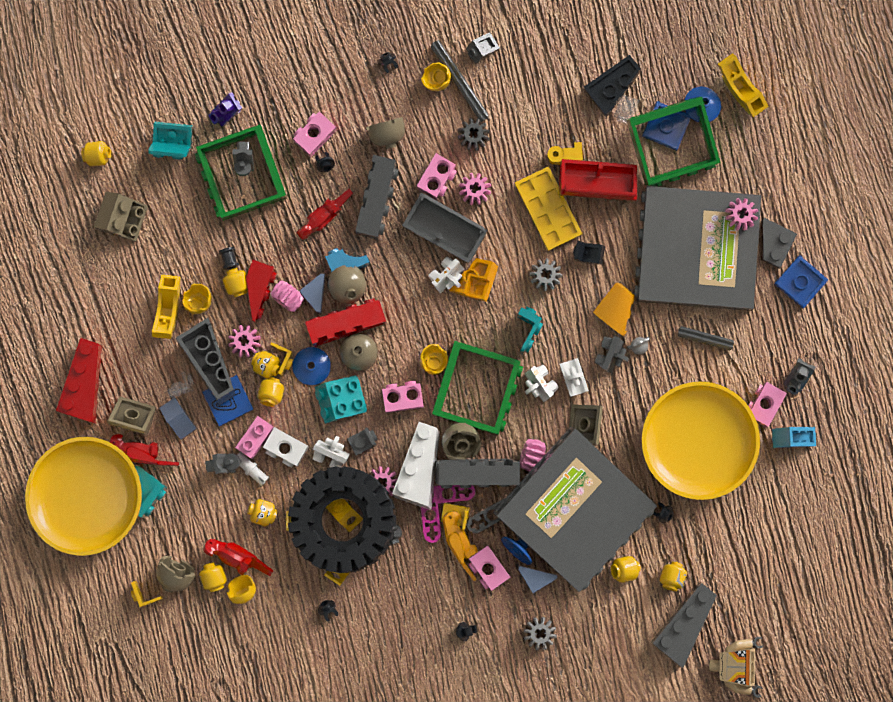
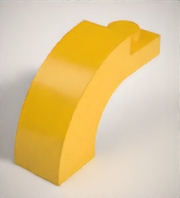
M732 53L717 64L726 86L748 114L755 117L769 107L762 92L746 76L736 55Z
M161 275L152 337L171 339L173 330L175 331L180 298V277Z

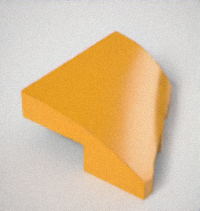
M476 258L470 264V268L461 274L462 278L459 280L461 286L459 288L452 286L449 291L487 302L498 266L493 261Z
M615 283L593 313L616 332L625 336L627 333L625 330L628 318L630 319V308L634 302L635 295L621 283Z

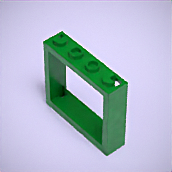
M694 97L626 119L645 185L660 186L662 185L661 181L668 179L669 182L680 179V175L687 174V176L698 174L700 169L705 168V171L711 170L716 167L715 164L721 163L702 97ZM695 107L709 159L650 177L635 125Z
M261 124L196 147L198 152L195 153L198 164L202 163L204 169L201 171L204 182L208 181L210 188L207 189L210 199H214L217 205L214 206V211L217 217L221 216L223 221L287 198ZM257 136L277 194L226 212L205 154Z
M454 341L432 415L455 423H466L475 429L498 435L499 431L503 432L506 421H503L505 413L509 414L512 405L509 402L510 395H515L517 384H514L516 376H521L523 366H520L521 361ZM460 349L513 365L495 427L442 411Z

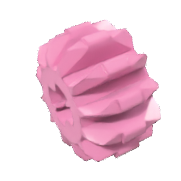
M470 173V180L464 177L463 181L466 184L460 183L459 185L460 188L464 189L459 194L466 195L463 198L464 202L470 198V205H473L474 200L477 201V205H481L480 198L486 202L487 197L485 195H491V191L487 190L491 187V184H484L487 181V177H483L480 180V173L477 174V178H474L473 173ZM474 185H477L480 191L477 190L476 193H473L470 188H474Z
M737 198L736 204L730 202L729 206L731 208L725 210L726 213L731 214L726 216L725 219L732 220L729 226L732 227L736 224L735 230L737 231L741 226L746 231L748 226L753 227V221L758 219L757 216L753 215L758 212V209H751L754 203L751 202L747 205L748 199L746 198L742 203ZM741 210L744 211L743 215L746 214L742 219L739 218L740 214L737 215Z
M284 281L276 284L271 292L272 298L283 308L291 312H295L301 306L304 299L303 295L296 288Z
M240 325L239 333L236 329L232 330L236 336L229 335L228 338L234 340V342H230L228 345L229 347L236 346L232 350L234 354L239 351V357H242L245 352L248 358L250 357V350L254 354L257 353L253 347L261 346L255 342L260 340L261 337L254 336L257 333L256 329L250 332L251 327L247 325L244 331L243 326ZM247 337L249 344L245 343L246 346H243L240 342L241 338Z
M528 439L520 455V468L531 471L545 455V443L536 439Z
M381 466L378 468V474L374 469L371 470L377 480L379 478L387 479L388 482H386L387 486L385 488L389 495L393 496V492L390 489H394L395 486L392 483H396L397 479L392 480L391 478L396 473L392 472L388 475L389 467L383 473Z

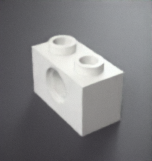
M274 427L263 448L266 449V454L273 458H276V456L283 458L282 463L292 468L293 465L299 466L309 446ZM284 443L290 445V451L287 454L280 452V447Z

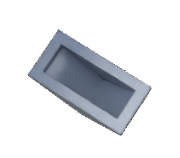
M319 274L300 290V293L317 314L322 313L324 274Z
M175 397L159 408L167 423L180 439H183L197 429Z
M522 566L518 568L532 593L557 579V575Z

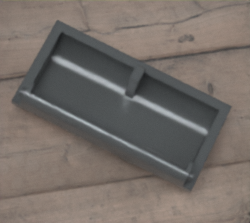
M423 193L419 195L402 225L467 263H470L488 231L483 226Z

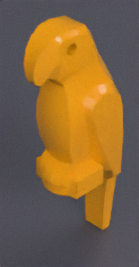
M450 511L443 516L447 544L472 580L476 581V577L465 563L464 558H470L478 552L476 545L470 544L466 533L458 526L459 519H462L460 513Z

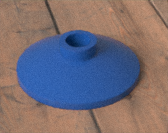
M695 87L687 93L684 101L694 97H702L707 102L705 109L709 122L717 118L721 111V101L712 89ZM695 107L685 110L691 119L699 122Z
M308 347L297 353L292 367L294 375L300 382L306 385H317L328 377L331 363L328 355L323 350L316 347ZM313 362L315 367L309 369L308 363Z
M505 536L502 537L503 545L521 562L531 565L532 559L526 550L528 546L521 539L516 541Z

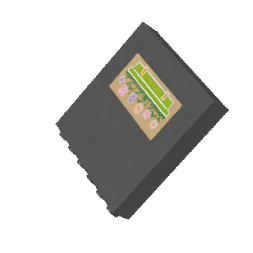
M647 186L641 194L644 210H640V221H643V227L639 229L638 240L642 241L641 248L638 247L637 259H640V267L636 266L635 275L636 278H639L638 285H635L634 289L637 302L752 311L754 309L761 195ZM737 198L741 200V203L745 198L748 199L747 205L753 202L754 205L751 209H758V212L753 214L758 219L753 221L754 226H748L746 231L742 229V226L738 231L735 230L736 224L730 227L729 224L732 220L725 219L726 216L731 215L726 213L725 210L731 208L729 206L730 202L736 204ZM741 210L737 213V215L740 214L739 218L742 219L746 216V214L743 215L744 211Z
M570 426L524 477L520 485H517L495 509L493 514L574 589L580 592L590 585V580L594 576L601 573L604 564L615 557L616 551L627 544L631 534L641 528V523L653 515L657 505L578 430Z

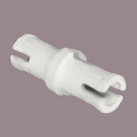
M240 452L237 455L240 459L239 466L245 471L247 476L250 475L260 486L264 485L269 476L257 467L258 464L251 462Z

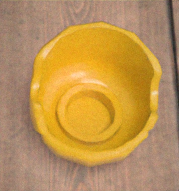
M432 63L424 69L421 82L425 88L431 91H442L450 83L451 72L442 63Z
M192 284L190 289L184 292L182 304L186 311L191 314H202L211 305V293L203 284Z
M438 344L426 346L420 355L422 369L431 375H438L446 370L449 361L447 352Z
M240 575L228 583L229 593L227 592V596L232 603L245 604L253 599L256 586L249 575Z

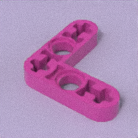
M453 485V488H450L453 491L451 499L442 497V491L446 488L434 486L432 503H435L436 506H432L431 509L436 513L435 519L427 520L425 512L429 509L421 507L423 534L426 541L434 543L441 537L438 504L471 500L475 495L473 485H471V488H468L472 489L469 497H465V494H459V499H455L456 491L454 487H459L458 491L464 490V488H460V485ZM437 522L438 526L433 527L434 532H438V535L435 536L434 540H431L429 536L427 537V533L430 532V526L425 527V523L432 524Z

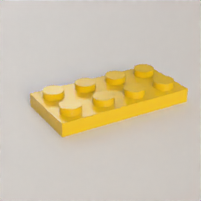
M549 166L514 183L547 251L582 235L564 196L559 195V186Z

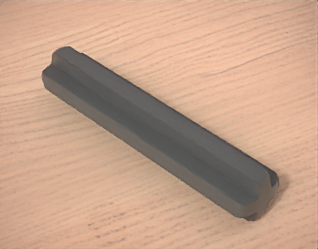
M683 326L678 330L679 337L727 350H732L734 341L698 330Z

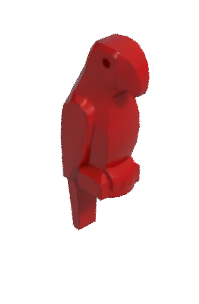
M348 189L335 200L328 198L322 206L307 217L308 222L296 234L302 240H305L312 233L322 231L341 211V207L353 195V192Z
M115 434L110 439V443L122 450L133 463L179 466V462L155 460L158 457V443L151 442L149 445L140 442L125 443L122 439V434Z
M209 539L203 547L204 553L209 556L217 555L223 563L236 568L241 575H244L248 568L252 567L268 576H271L273 570L260 561L257 556L236 543Z

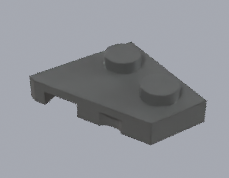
M763 218L762 260L780 269L797 233Z

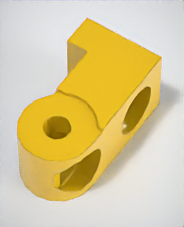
M574 142V148L551 147L547 153L548 161L553 165H560L562 159L583 161L582 142Z

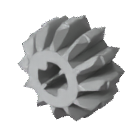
M548 258L545 259L544 265L541 260H538L539 267L532 265V269L536 272H530V276L536 277L531 280V283L533 284L538 281L539 283L536 288L539 289L541 285H544L543 291H547V285L553 290V283L556 285L560 284V281L556 278H562L561 273H556L561 267L557 266L554 268L556 261H552L551 265H549ZM542 271H545L546 273H551L549 275V279H547L546 277H541V275L543 274Z
M535 617L533 618L534 626L530 622L527 623L531 630L524 629V632L530 633L524 639L529 640L532 638V641L528 644L530 647L536 642V650H539L540 644H542L545 650L547 649L545 642L553 645L549 638L557 637L555 634H550V632L556 630V627L548 628L552 623L550 620L544 625V617H541V621L538 624V619ZM543 628L545 636L543 638H536L535 635L537 633L535 631L537 629L542 630Z

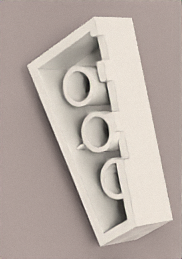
M421 422L418 423L392 493L397 499L429 510L432 508L435 460L440 434L436 427Z

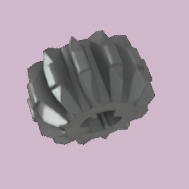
M470 118L469 125L464 121L462 122L464 128H458V132L462 133L458 135V140H463L461 146L468 144L467 150L474 146L475 151H478V144L484 148L485 143L483 141H489V137L485 135L489 134L490 131L489 129H484L486 123L479 125L480 119L473 123V119ZM473 131L474 133L476 131L477 138H474V136L471 138L470 132Z

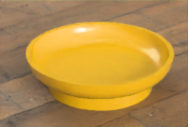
M690 382L669 390L652 406L643 426L642 449L651 473L665 488L682 497L707 500L732 492L747 479L759 455L760 434L754 414L746 402L735 392L715 383Z
M94 437L71 438L47 450L34 465L25 491L27 514L36 533L54 549L78 556L97 554L119 543L135 524L142 502L140 478L131 460L117 446Z

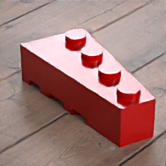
M375 298L364 301L362 305L357 306L354 304L346 307V310H336L328 313L326 316L315 317L305 322L314 347L387 323L380 301H375Z
M80 338L56 409L57 412L96 424L99 371L102 345Z

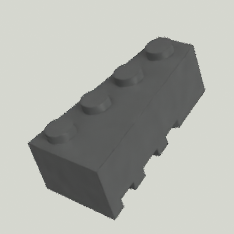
M373 155V167L369 170L368 187H366L364 192V203L360 209L355 232L357 235L378 239L379 235L383 236L385 224H382L383 218L387 217L390 206H387L388 198L392 199L394 188L391 186L393 180H397L399 169H396V160Z
M209 318L176 337L179 347L219 406L234 397L235 391Z
M511 458L435 460V483L441 485V488H453V485H460V488H471V485H479V487L520 485V462Z
M699 583L651 643L678 666L683 668L717 595L703 583Z

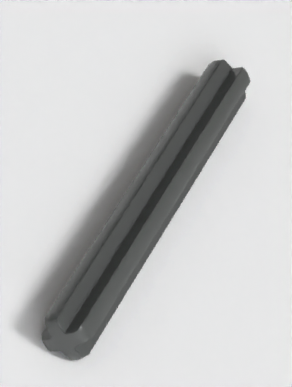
M439 40L431 44L432 50L440 62L448 67L452 80L478 119H480V122L489 118L488 113Z

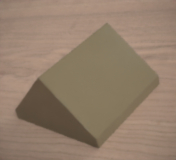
M120 396L107 423L148 436L156 407Z
M571 405L569 428L571 426L578 430L593 446L599 444L603 406Z

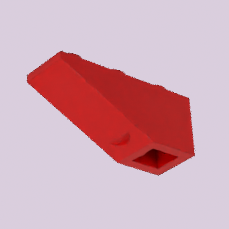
M252 260L246 280L252 320L257 323L258 319H262L264 313L262 306L264 301L267 302L270 297L271 291L268 289L271 283L274 284L277 273L275 272V267Z

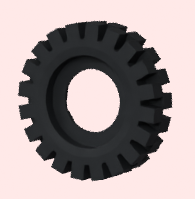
M329 467L326 471L320 470L312 474L313 478L306 479L300 485L302 489L299 492H295L292 498L294 504L293 507H289L288 516L291 517V522L288 523L289 532L294 537L291 540L295 548H299L301 551L300 555L320 569L337 573L357 572L363 570L368 565L374 564L378 561L377 558L380 555H384L389 548L387 544L393 539L395 533L393 525H396V515L393 513V509H395L394 503L389 498V492L372 475L352 467ZM337 499H349L355 502L363 514V525L360 532L348 541H336L330 538L322 526V515L325 508Z

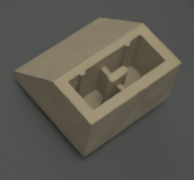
M106 191L94 228L136 242L148 206L119 193Z

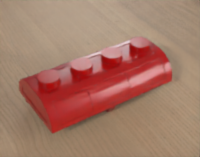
M562 159L559 173V195L637 201V165Z

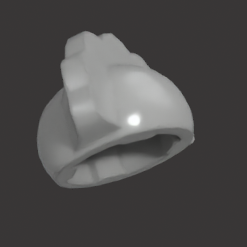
M637 337L632 340L631 345L627 346V349L632 350L637 355L644 354L648 350L650 338Z

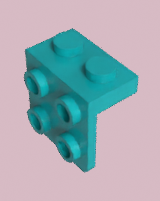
M154 122L153 142L148 149V154H153V157L157 158L172 156L173 159L178 160L187 157L192 147L193 125Z
M527 306L525 309L521 307L517 318L533 326L520 350L522 355L525 351L529 352L534 342L531 340L533 335L537 336L543 326L540 323L542 318L536 315L537 311Z
M357 376L325 382L314 387L315 396L321 409L320 414L325 424L367 411Z
M135 466L142 489V502L138 516L145 518L146 516L149 517L154 511L155 507L153 506L155 503L161 501L167 492L165 490L167 486L140 466Z

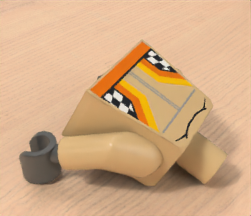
M755 637L752 640H737L727 646L725 652L720 653V660H710V671L719 672V679L724 681L725 686L739 694H752L757 698L762 696L755 694L757 688L763 689L761 686L755 685V649L763 647L757 646L756 640L762 639V637Z

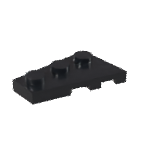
M628 55L584 86V91L602 114L607 117L640 74L641 68Z

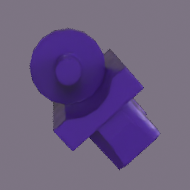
M229 93L208 116L213 124L219 123L223 127L241 111L242 106L238 100L235 101L234 94Z

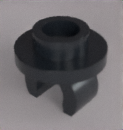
M386 52L380 56L378 64L380 66L383 65L386 73H389L387 68L389 64H393L395 68H398V64L394 60L396 58L394 53Z
M325 152L326 157L319 159L318 155L315 156L316 168L319 172H329L335 166L334 159L329 156L328 152Z
M659 502L658 505L662 508V511L660 513L654 512L653 515L659 518L661 523L669 522L674 515L673 507L670 505L665 506Z
M325 600L319 605L318 613L324 616L327 622L330 621L328 618L330 612H333L336 617L339 615L333 600Z
M460 622L456 628V635L463 642L467 641L473 633H477L476 625L468 626L466 622Z

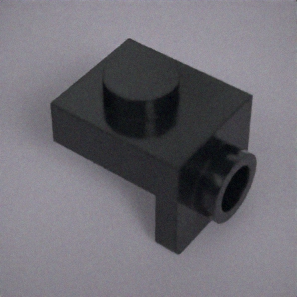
M577 241L573 250L574 259L581 263L602 265L605 246Z

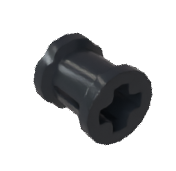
M235 247L218 251L219 255L222 256L223 270L240 266L234 254Z

